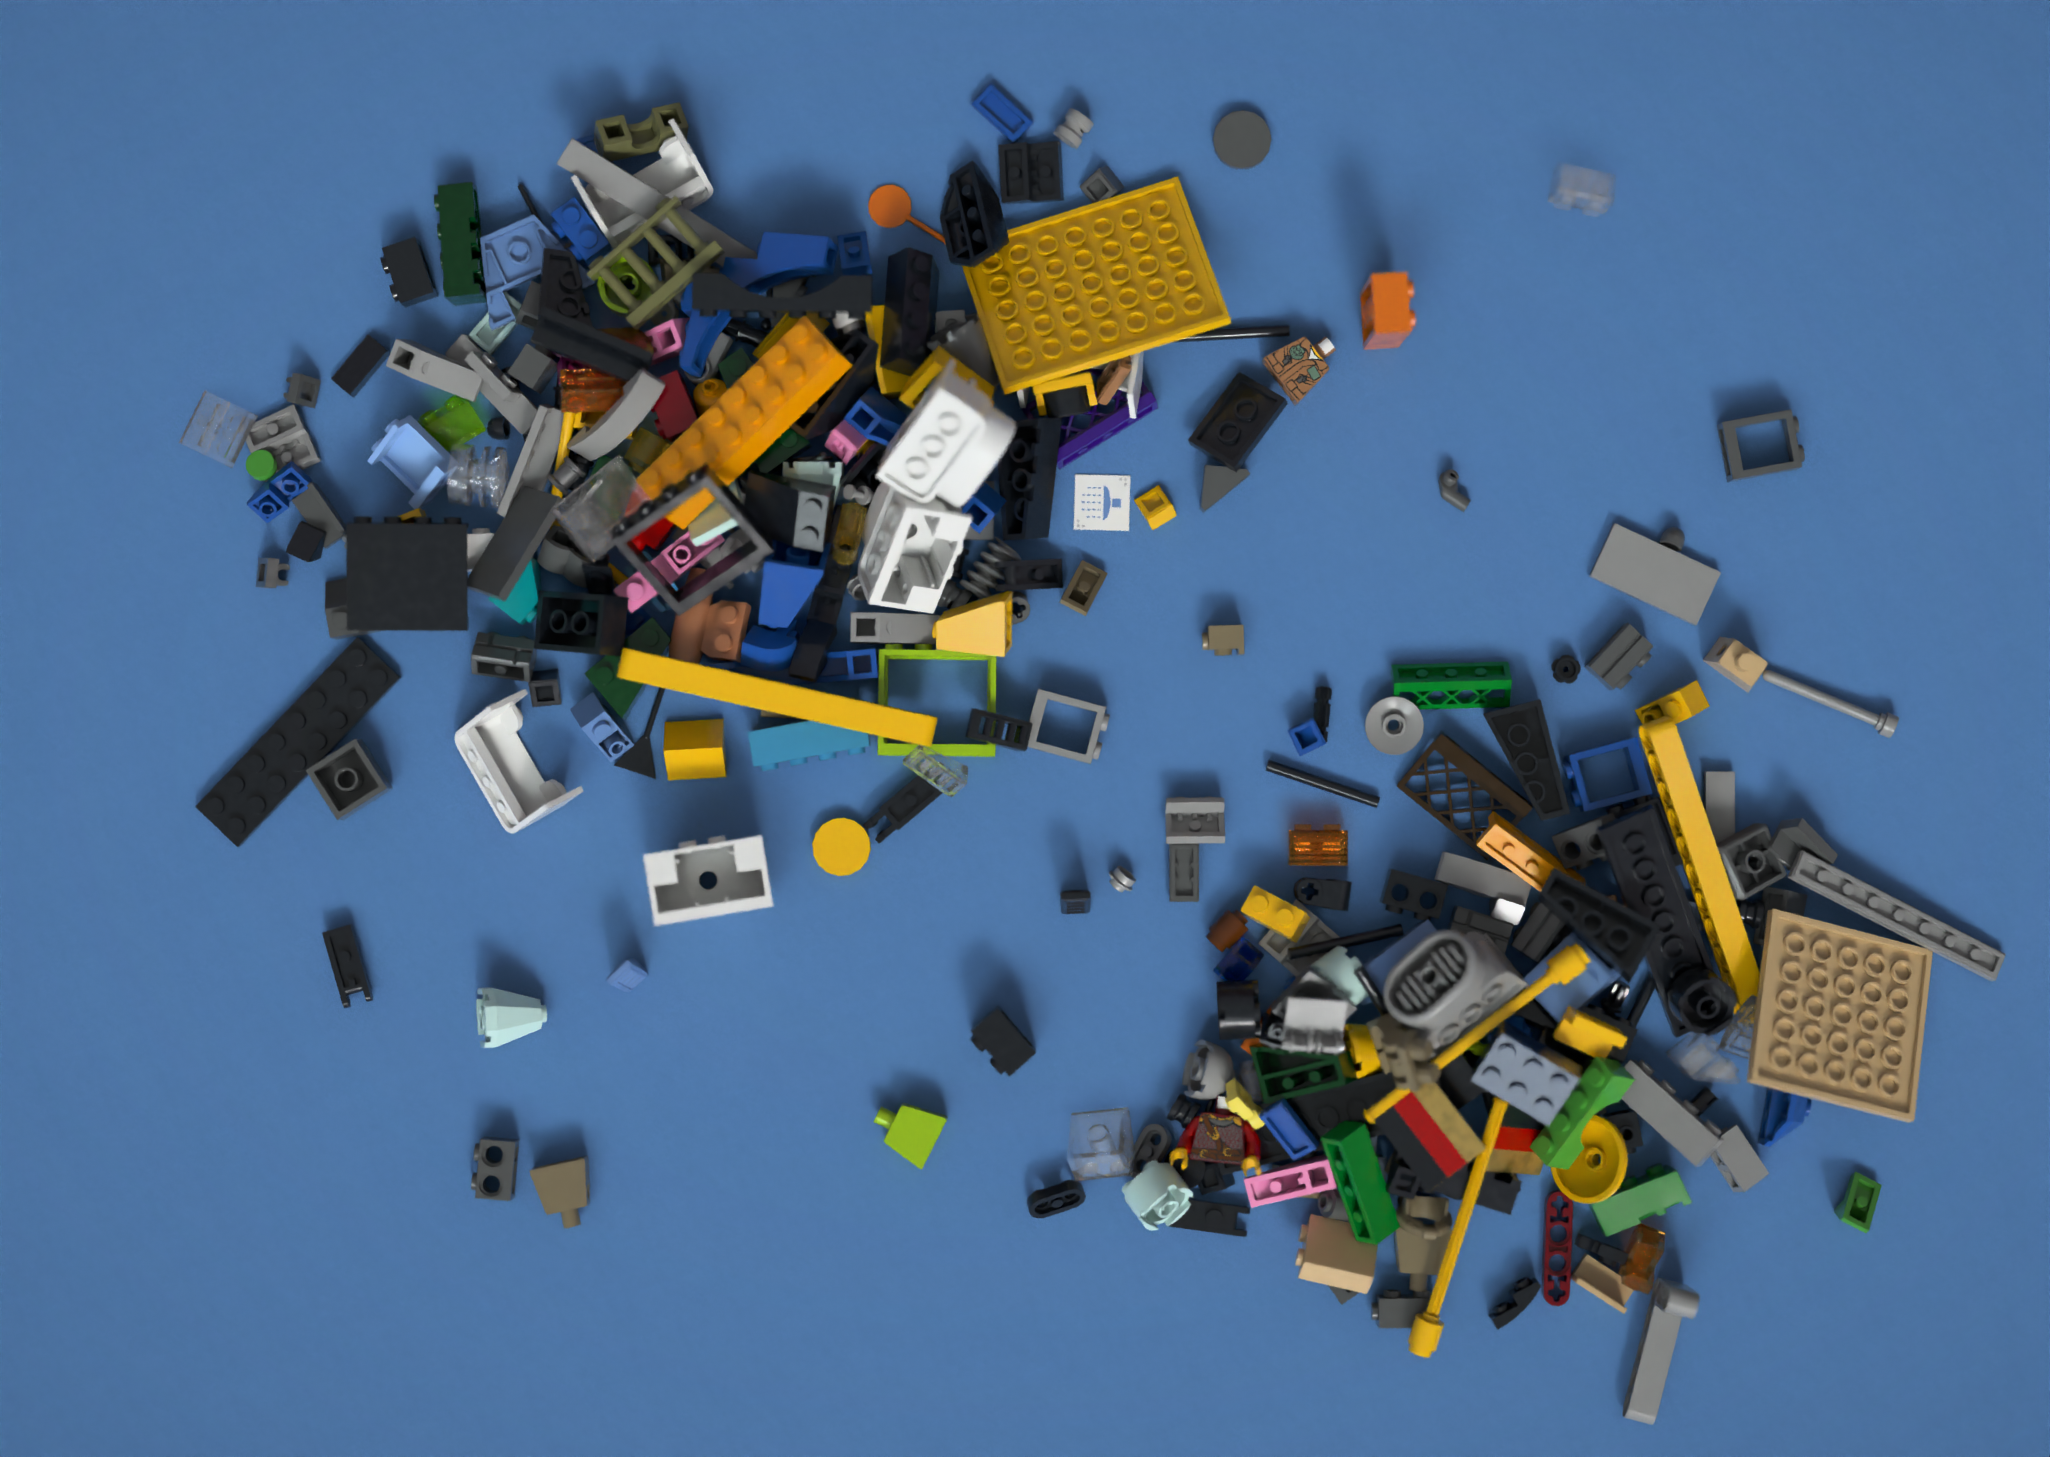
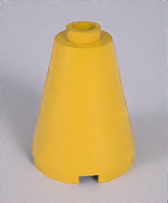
M1345 1024L1343 1033L1344 1050L1351 1053L1357 1079L1381 1072L1382 1070L1374 1049L1375 1046L1372 1043L1367 1025Z

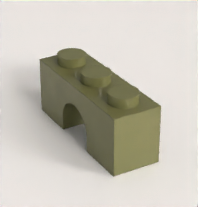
M680 102L652 108L651 115L646 120L636 124H627L624 114L596 120L593 139L599 155L612 162L659 151L665 139L676 136L668 122L671 119L675 120L687 141L689 126Z

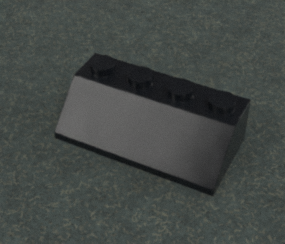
M907 247L888 257L880 367L907 376H911L933 353L926 345V342L931 341L930 337L935 334L939 269L931 254Z

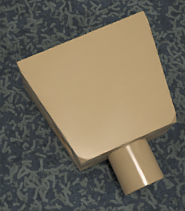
M1719 637L1703 659L1705 663L1747 693L1750 692L1768 665L1764 659L1736 639Z

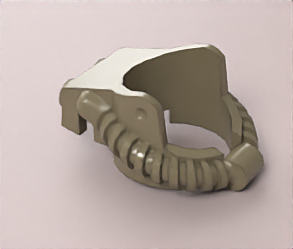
M1403 1196L1398 1198L1399 1206L1396 1210V1216L1403 1230L1418 1236L1422 1235V1239H1436V1237L1446 1234L1451 1229L1453 1220L1448 1211V1198L1415 1196L1414 1199ZM1414 1217L1435 1220L1434 1227H1423V1222L1414 1219Z

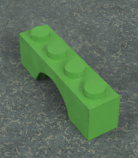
M1597 1056L1582 1075L1550 1125H1545L1530 1148L1546 1166L1568 1170L1585 1148L1581 1143V1134L1588 1121L1604 1107L1619 1102L1635 1081V1078L1617 1060Z

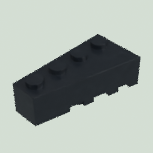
M1541 699L1484 713L1483 715L1541 821L1570 814Z

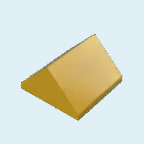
M724 719L665 722L663 752L668 780L727 777Z

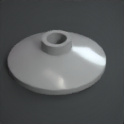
M1391 696L1379 700L1370 708L1365 719V732L1369 742L1377 750L1385 754L1400 755L1410 751L1418 744L1423 734L1424 722L1420 710L1414 703L1402 697ZM1392 719L1398 721V727L1395 730L1388 728V722Z

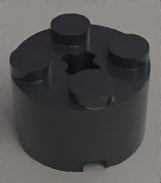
M1704 967L1690 969L1679 975L1667 989L1671 1012L1691 1032L1714 1035L1724 1030L1732 1022L1734 1017L1732 1014L1735 1006H1737L1735 993L1714 972Z
M1258 980L1216 982L1220 1040L1260 1038L1261 1013L1258 1000Z

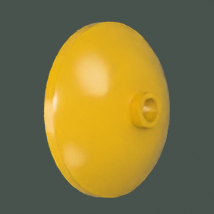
M1594 1115L1588 1121L1581 1134V1143L1585 1148L1567 1170L1551 1167L1554 1181L1562 1193L1576 1202L1586 1204L1599 1203L1612 1196L1621 1185L1627 1169V1149L1621 1133L1612 1122L1604 1117Z

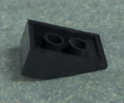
M749 470L745 507L774 540L796 548L823 552L830 539L836 486Z

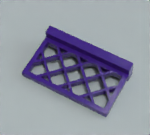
M1088 368L1077 374L1090 372L1094 376H1100L1102 372L1097 371L1098 369ZM1143 381L1136 418H1130L1128 398L1122 397L1123 391L1119 390L1118 395H1114L1111 400H1116L1114 411L1109 414L1097 412L1098 405H1094L1093 411L1082 413L1091 416L1090 424L1085 429L1072 427L1075 415L1070 416L1068 426L1061 425V430L1067 432L1064 442L1059 444L1057 458L1059 470L1158 409L1157 400ZM1036 399L1028 403L1026 408H1021L1027 419H1035L1031 411L1037 408ZM1120 402H1125V404L1119 407ZM1095 417L1101 418V419L1097 420L1096 422H1094V421H1095ZM1071 432H1072V433H1077V434L1073 435L1072 437H1070V433H1071Z

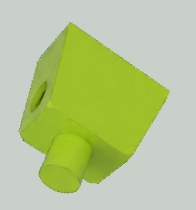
M902 1103L897 1114L881 1106L873 1122L889 1130L883 1141L916 1167L922 1169L948 1117Z

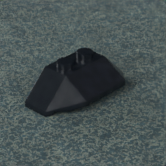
M972 160L950 175L948 181L950 186L944 197L940 214L950 262L953 265L976 267L1009 243L999 197L978 165Z
M857 329L850 331L849 334L830 340L853 366L790 426V428L807 440L835 429L874 380L879 345Z

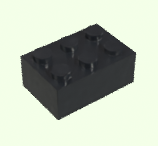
M539 590L534 649L621 656L625 643L628 597Z

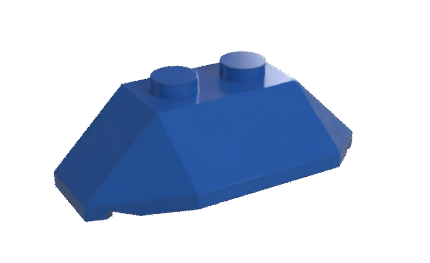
M1767 1087L1758 1143L1770 1147L1804 1123L1805 1116L1810 1114L1811 1099Z

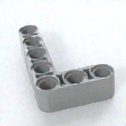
M1659 1277L1656 1279L1623 1405V1418L1653 1425L1656 1420L1682 1317L1693 1319L1699 1305V1293L1686 1284Z

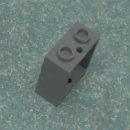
M1792 409L1725 421L1717 425L1727 482L1787 472L1802 467L1805 454L1803 446L1801 444L1798 445L1796 433H1799V422L1797 417L1792 415ZM1782 420L1790 462L1743 470L1735 428Z

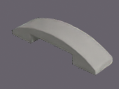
M641 368L623 387L624 395L592 428L585 425L567 443V448L589 461L598 459L610 452L648 414L662 393L665 382Z

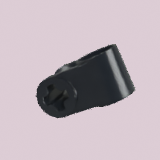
M1301 878L1295 883L1293 894L1299 902L1307 905L1348 911L1352 882L1334 879ZM1308 883H1310V887L1315 889V893L1310 894L1308 899H1306V895L1301 893V889L1307 888Z

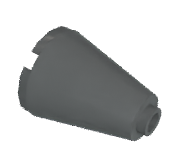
M977 313L964 316L967 320L964 323L955 320L930 337L931 341L926 342V345L932 352L940 346L995 387L994 393L998 390L996 385L1000 381L981 320Z

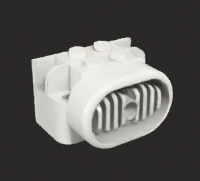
M952 358L887 445L876 477L917 503L930 502L938 495L954 507H961L974 494L1004 453L1014 435L1016 423L991 406L989 398L975 388L976 380L970 378L966 382L952 373L956 363Z
M884 481L881 482L875 491L862 525V539L865 547L858 564V578L868 604L934 614L947 579L952 577L956 557L963 550V540L972 521V515L962 513L961 507H954L938 495L930 502L917 503Z
M762 835L726 841L725 836L708 838V844L700 846L696 845V840L678 843L679 849L643 855L655 926L773 906ZM705 872H712L716 875L717 883L711 889H705L700 884V877Z

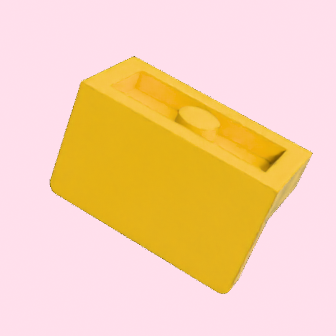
M1570 1006L1567 1007L1553 1034L1556 1040L1595 1058L1597 1056L1607 1058L1613 1045L1623 1048L1628 1039L1619 1028Z

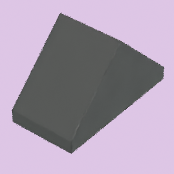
M1205 465L1200 510L1203 513L1244 481L1250 475L1249 471L1239 468L1235 472L1228 467Z

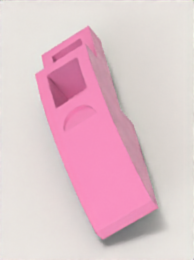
M688 531L650 562L670 584H673L721 545L725 539L720 534L696 547L691 541ZM639 571L613 590L616 596L628 597L627 610L631 614L659 595Z

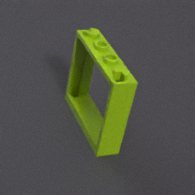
M885 644V649H879L878 704L888 706L889 659L987 660V711L996 713L997 656L932 650V644H915V650H903V644ZM993 721L990 733V736L992 737L994 734L996 721ZM878 736V755L996 757V745L989 743L932 744V747L918 744L888 743L887 737Z

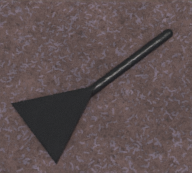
M659 688L644 735L614 766L656 779L650 733L665 688Z

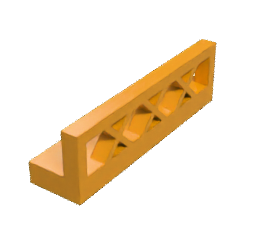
M1493 811L1488 816L1489 826L1476 840V845L1538 891L1542 890L1554 868L1586 885L1583 876L1571 867L1564 869L1560 859Z

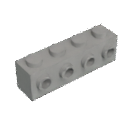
M1642 1059L1639 1062L1637 1060H1629L1624 1068L1635 1078V1081L1621 1099L1696 1167L1702 1166L1724 1141L1719 1135L1722 1132L1721 1129L1709 1119L1704 1122L1697 1115L1699 1110L1690 1101L1685 1099L1682 1102L1674 1095L1677 1090L1664 1079L1660 1082L1652 1074L1655 1070Z

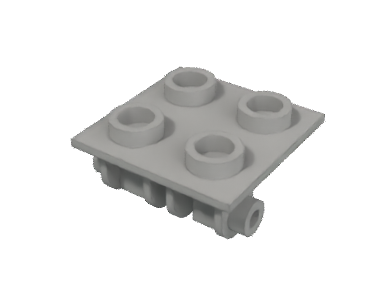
M1287 997L1281 1049L1289 1050V1052H1293V1050L1307 1051L1309 1054L1311 1051H1316V1054L1328 1052L1334 1053V1055L1344 1052L1343 1033L1347 1000Z

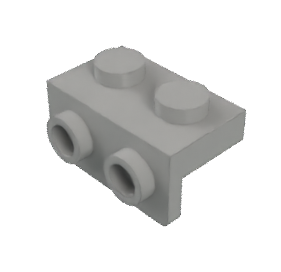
M1211 796L1204 798H1166V844L1225 843L1224 798Z

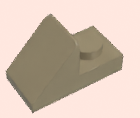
M1082 560L1059 603L1086 616L1108 573Z

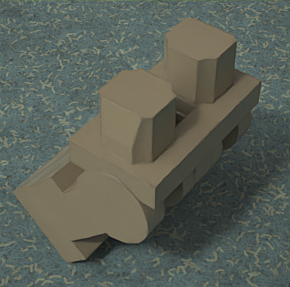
M1391 1013L1366 1023L1372 1043L1375 1046L1374 1049L1381 1070L1384 1074L1392 1072L1398 1089H1409L1410 1091L1418 1092L1423 1083L1434 1084L1441 1073L1438 1064L1426 1062L1431 1057L1433 1050L1430 1040L1419 1039L1416 1030L1405 1032L1402 1023Z

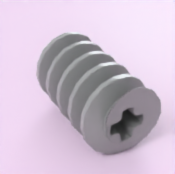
M997 537L995 538L999 544L989 542L987 545L991 554L983 551L980 554L984 563L978 561L973 563L978 572L967 571L966 574L970 582L965 580L959 582L979 599L993 596L989 589H996V585H998L997 579L1005 581L1004 568H996V561L1022 560L1016 551Z

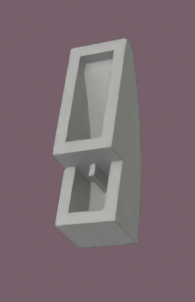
M1442 852L1434 879L1482 898H1502L1525 907L1531 889L1529 883L1513 872L1448 852Z

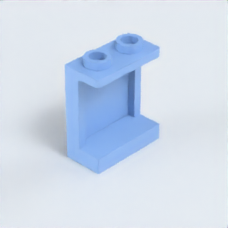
M409 415L400 421L394 419L386 427V436L379 439L372 446L371 451L373 454L367 461L371 465L381 461L414 493V496L408 503L414 509H421L434 500L460 463Z

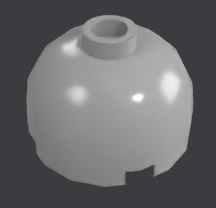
M1201 1039L1194 1045L1199 1047L1196 1053L1190 1052L1187 1057L1182 1084L1188 1086V1091H1184L1186 1096L1208 1101L1216 1099L1217 1096H1221L1226 1091L1225 1084L1236 1078V1071L1233 1070L1230 1054L1223 1047Z

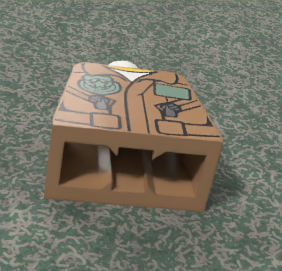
M1304 336L1265 356L1262 363L1292 403L1297 405L1329 371L1330 368L1324 359L1336 351V349L1326 336L1315 345H1312L1307 337Z

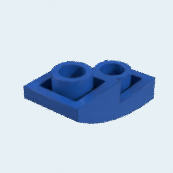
M291 461L266 481L247 501V505L266 523H269L289 508V503L292 499L308 489L307 484L312 482V479Z

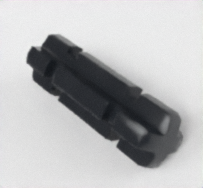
M1318 686L1315 691L1317 703H1314L1313 717L1327 742L1328 732L1326 727H1329L1331 706L1328 703L1331 700L1332 689L1330 687Z

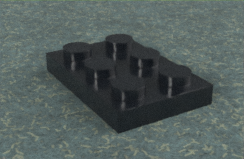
M1238 372L1190 436L1188 442L1194 448L1237 472L1288 403L1284 397Z

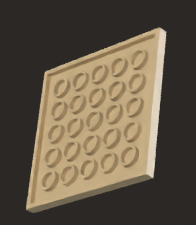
M1777 909L1769 910L1767 913L1746 1082L1908 1123L1914 1121L1933 952L1926 948Z

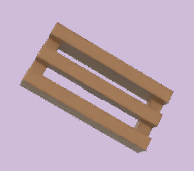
M1131 356L1108 363L1097 379V403L1107 406L1131 371V365H1129L1132 361Z

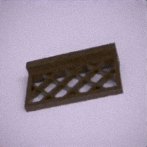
M1443 731L1438 733L1434 741L1396 785L1486 860L1490 858V855L1476 845V832L1485 831L1488 827L1475 828L1474 811L1491 810L1492 813L1496 809H1508L1516 815L1510 822L1516 827L1522 818L1526 817L1533 808L1529 801ZM1434 750L1444 757L1445 769L1428 770L1427 758ZM1448 761L1457 768H1448ZM1424 763L1425 771H1417ZM1449 772H1463L1467 776L1468 787L1450 789ZM1446 773L1447 789L1430 791L1428 774ZM1425 775L1426 791L1413 792L1405 784L1412 776ZM1471 780L1479 786L1471 787ZM1485 790L1489 793L1491 806L1473 807L1472 791ZM1468 791L1470 808L1452 809L1451 793ZM1448 793L1449 810H1435L1431 806L1430 795ZM1427 795L1428 803L1419 796ZM1493 798H1495L1502 805H1494ZM1470 812L1472 828L1459 829L1454 825L1453 813ZM1442 814H1450V821ZM1470 832H1472V833H1473V840H1472L1469 836H1467L1465 833H1470Z

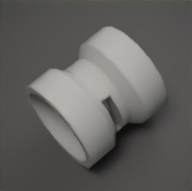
M1070 108L1065 115L1066 122L1058 125L1054 134L1065 144L1078 149L1082 143L1083 133H1088L1094 124L1085 115Z

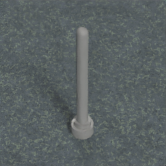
M1766 670L1763 673L1765 681L1874 725V729L1878 730V734L1887 738H1891L1897 727L1899 717L1888 712L1878 715L1772 670Z

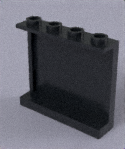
M354 516V522L346 523L347 630L468 631L467 528L469 523H462V517H444V522H432V517H414V522H402V517L396 516L384 517V522H372L371 516Z

